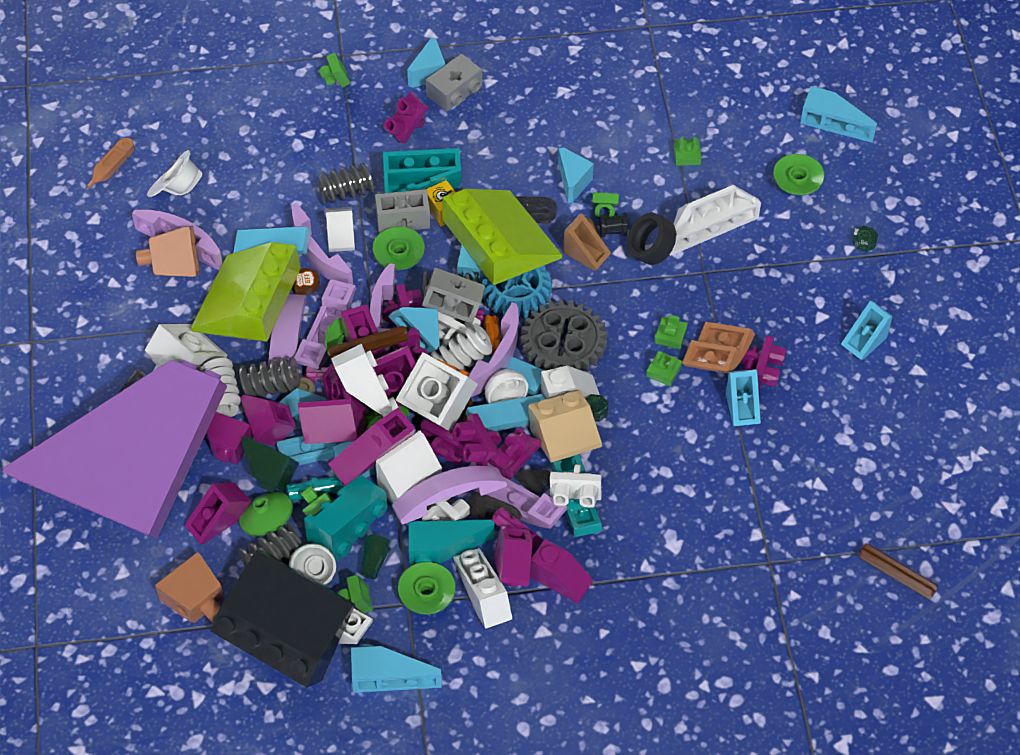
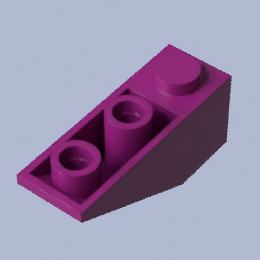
M398 407L376 422L329 462L328 465L343 485L347 486L374 467L376 460L413 436L415 428Z

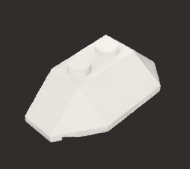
M732 185L685 204L678 209L674 221L677 233L676 243L669 255L681 252L758 219L761 207L760 200Z

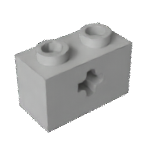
M460 54L426 79V96L447 112L481 88L482 69L466 56Z
M427 189L375 194L379 234L392 227H407L412 230L430 229Z
M434 268L422 306L437 309L438 312L473 323L481 304L485 285Z

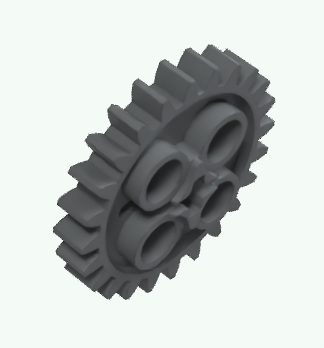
M561 299L559 306H555L552 301H549V308L546 309L544 306L539 305V313L531 311V319L525 318V326L521 329L523 354H528V362L535 361V367L540 368L544 366V371L570 366L578 370L582 368L589 372L590 364L597 366L598 358L603 359L604 350L607 349L608 333L605 331V323H600V315L593 316V308L584 311V303L574 307L573 300L568 305H564ZM569 320L570 322L568 325V334L565 338L564 352L562 356H558L560 352V342H562L565 322Z

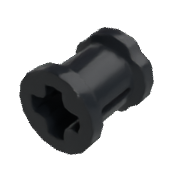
M621 213V216L606 217L604 214H600L599 226L601 237H606L607 234L627 236L628 224L626 213Z

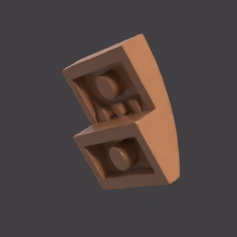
M705 322L698 341L691 340L682 364L687 367L729 374L744 357L755 333L750 328Z

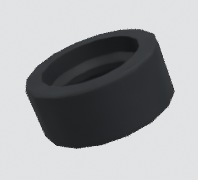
M653 212L643 214L634 222L628 233V252L632 257L646 264L655 265L661 263L669 256L676 243L677 233L674 224ZM658 227V236L655 243L645 251V242L648 235L653 229Z

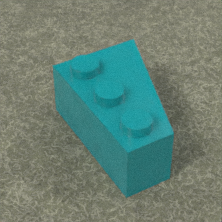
M460 148L383 152L385 193L424 190L445 180L448 181L452 188L461 186Z
M362 475L340 489L337 493L340 497L334 502L325 501L321 505L323 510L315 517L309 514L304 518L307 543L320 544L328 548L334 555L336 562L341 557L345 558L349 554L353 543L358 538H363L367 534L370 524L376 518H381L388 507L386 491Z

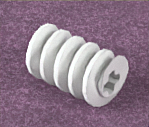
M474 323L476 332L466 328L467 338L462 334H457L458 344L450 339L448 341L449 350L444 345H441L439 349L442 355L432 351L431 356L436 360L439 359L457 367V371L460 372V369L465 371L467 366H473L475 360H482L484 355L491 354L493 350L488 334L480 325Z
M216 358L205 363L201 367L200 372L205 373L207 369L222 376L220 380L227 385V389L216 412L233 417L239 412L238 405L241 402L238 395L239 390L236 386L237 381L234 378V369H232L233 364L228 358Z

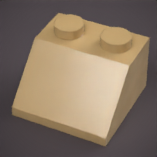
M579 390L528 405L530 431L535 438L541 440L540 447L551 463L602 447L590 405Z

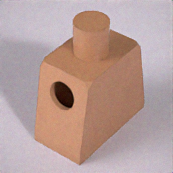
M194 226L183 227L149 238L150 249L136 251L138 266L152 264L154 275L190 277L201 275Z
M198 552L155 585L158 599L191 623L197 622L204 615L214 623L221 607L219 603L224 599L221 584Z

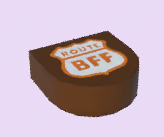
M310 268L300 269L294 282L295 294L309 295L316 292L320 287L319 274Z

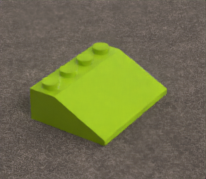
M463 189L442 197V220L493 285L562 259L560 251L510 190Z
M270 242L227 255L193 322L192 332L267 342L301 269L297 246Z

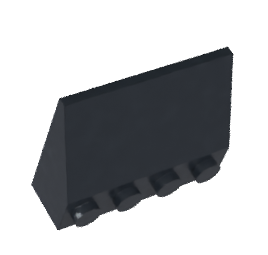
M256 550L222 603L210 632L307 688L323 680L356 604L263 551Z

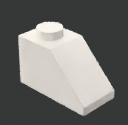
M570 366L541 372V392L545 400L576 390L582 393L587 402L600 400V394L592 374Z

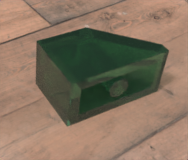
M243 436L241 441L252 477L261 481L259 487L271 493H274L276 489L285 493L286 485L290 483L299 462L249 437Z

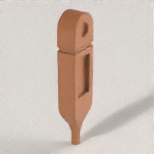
M120 139L115 144V147L94 167L93 176L87 188L90 189L94 184L108 180L127 158L132 155L135 150L132 139Z

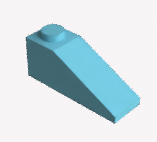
M810 87L803 106L800 124L873 143L877 123L837 93L822 88Z
M364 644L351 648L354 693L442 688L441 669L382 646Z

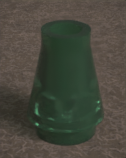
M372 534L364 541L362 569L360 572L363 577L369 579L377 578L378 572L391 551L389 547L390 541L387 538Z

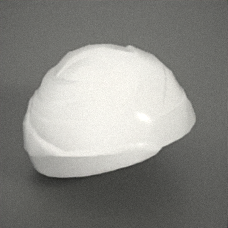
M512 369L499 370L486 383V401L490 404L526 397L528 383L524 375Z
M312 543L296 549L290 558L289 567L326 586L336 572V561L328 548Z

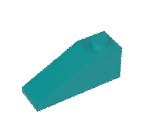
M492 520L409 522L410 565L422 562L441 564L454 556L494 539V522Z

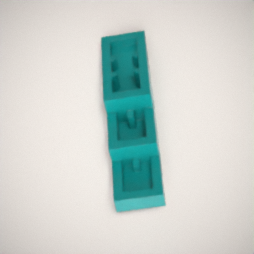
M579 454L550 462L552 472H574V466L577 464L581 465V473H586ZM569 498L565 512L574 537L602 532V524L595 506L593 508L583 507L580 505V499Z

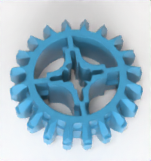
M545 266L493 285L484 274L481 284L485 285L482 298L486 301L488 309L494 308L495 315L503 313L504 316L513 302L518 306V316L528 318V314H531V311L538 312L539 305L546 307L552 292L550 273H547ZM530 282L537 287L536 290L531 287ZM498 285L502 287V293L497 289Z

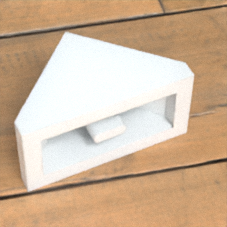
M352 206L326 208L329 252L355 250Z

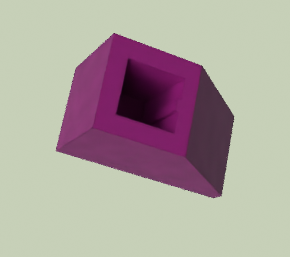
M248 395L241 397L244 412L256 442L277 446V441L283 440L296 428L289 405Z
M501 525L493 556L499 580L508 586L529 585L532 540L529 530Z

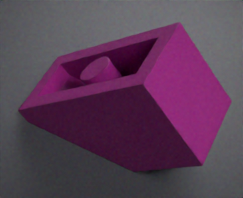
M367 304L341 312L347 342L378 333ZM385 348L372 351L375 359L384 356L386 353Z
M217 412L205 434L212 455L221 462H231L236 465L239 464L252 441L250 424Z
M213 483L185 523V527L200 544H205L235 524L251 500L236 483Z
M546 539L531 558L530 578L579 604L593 583V579L570 552Z

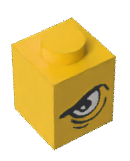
M447 180L427 189L430 214L440 227L445 225V222L442 220V197L455 193Z

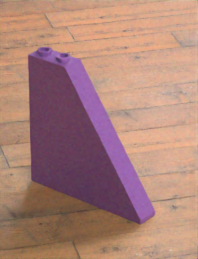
M170 360L5 466L2 472L16 480L157 539L222 400L227 385L220 380L221 375L206 369L205 373L196 370V365L186 360H181L180 363Z

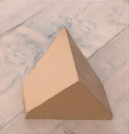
M583 213L579 214L564 231V254L592 270H597L611 254L602 241L594 221L585 217Z

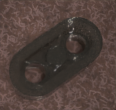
M516 196L517 200L536 223H550L556 218L557 204L551 198Z
M479 492L471 493L466 502L470 506L469 513L478 519L492 520L494 512L500 508L508 511L511 514V518L514 516L520 520L522 517L521 512L513 505L486 494L481 496Z

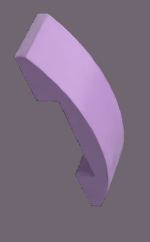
M297 203L293 204L292 216L294 227L307 226L311 230L309 217ZM310 231L307 254H303L306 260L328 280L333 279L353 285L352 270L339 254L328 258L311 237L312 232Z
M134 210L132 212L135 229L150 237L183 227L194 226L199 261L220 270L223 263L218 246L207 233L195 224L181 217L161 211Z
M389 264L384 269L376 282L371 298L370 313L378 333L389 330L382 328L383 301H394L395 264ZM391 346L385 347V355L389 354Z
M330 279L322 296L320 311L307 339H302L294 357L298 364L320 369L329 357L325 347L326 331L333 321L342 317L341 312L350 309L356 289L355 285Z
M288 295L271 333L268 368H270L272 360H276L280 367L282 358H286L288 364L291 365V358L295 357L298 350L306 295Z
M511 303L501 320L502 341L490 362L486 363L478 360L469 375V378L478 384L471 397L484 391L490 377L495 372L506 369L513 357L517 344L519 320L516 303Z
M472 462L469 466H477V464ZM505 477L503 478L507 483V487L482 495L487 501L498 508H504L512 516L543 528L551 529L567 510L566 505H554L553 498L545 493L539 497Z
M461 467L422 481L404 493L392 506L401 524H405L427 516L426 506L475 488L482 496L507 487V483L497 467Z

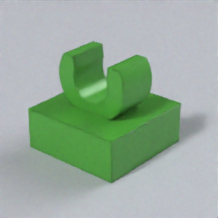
M334 52L326 56L329 65L323 66L319 71L322 78H325L327 85H332L338 81L343 88L351 84L346 68L337 54Z
M680 137L679 140H674L673 147L676 166L701 165L700 142L697 137L686 140Z
M593 192L592 206H597L595 209L596 218H599L600 210L603 208L609 210V216H614L615 210L613 207H618L619 194Z
M669 315V318L662 317L655 337V344L680 350L688 323L680 321V317Z
M658 351L647 369L646 377L671 387L682 368L683 361Z
M312 486L301 493L309 503L302 510L306 516L309 514L314 516L322 510L321 505L325 501L330 503L333 501L327 491L319 497Z
M357 574L348 577L349 589L340 590L337 594L355 603V607L363 614L373 611L368 585Z

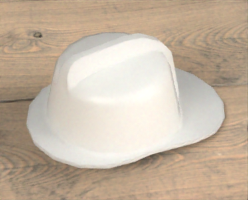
M189 150L185 151L173 166L152 185L147 193L148 197L155 196L162 190L174 195H184L195 187L202 177V172L189 159Z

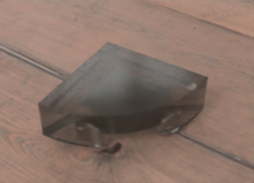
M526 469L516 474V481L528 491L538 495L550 484L551 472L542 469V471H529Z

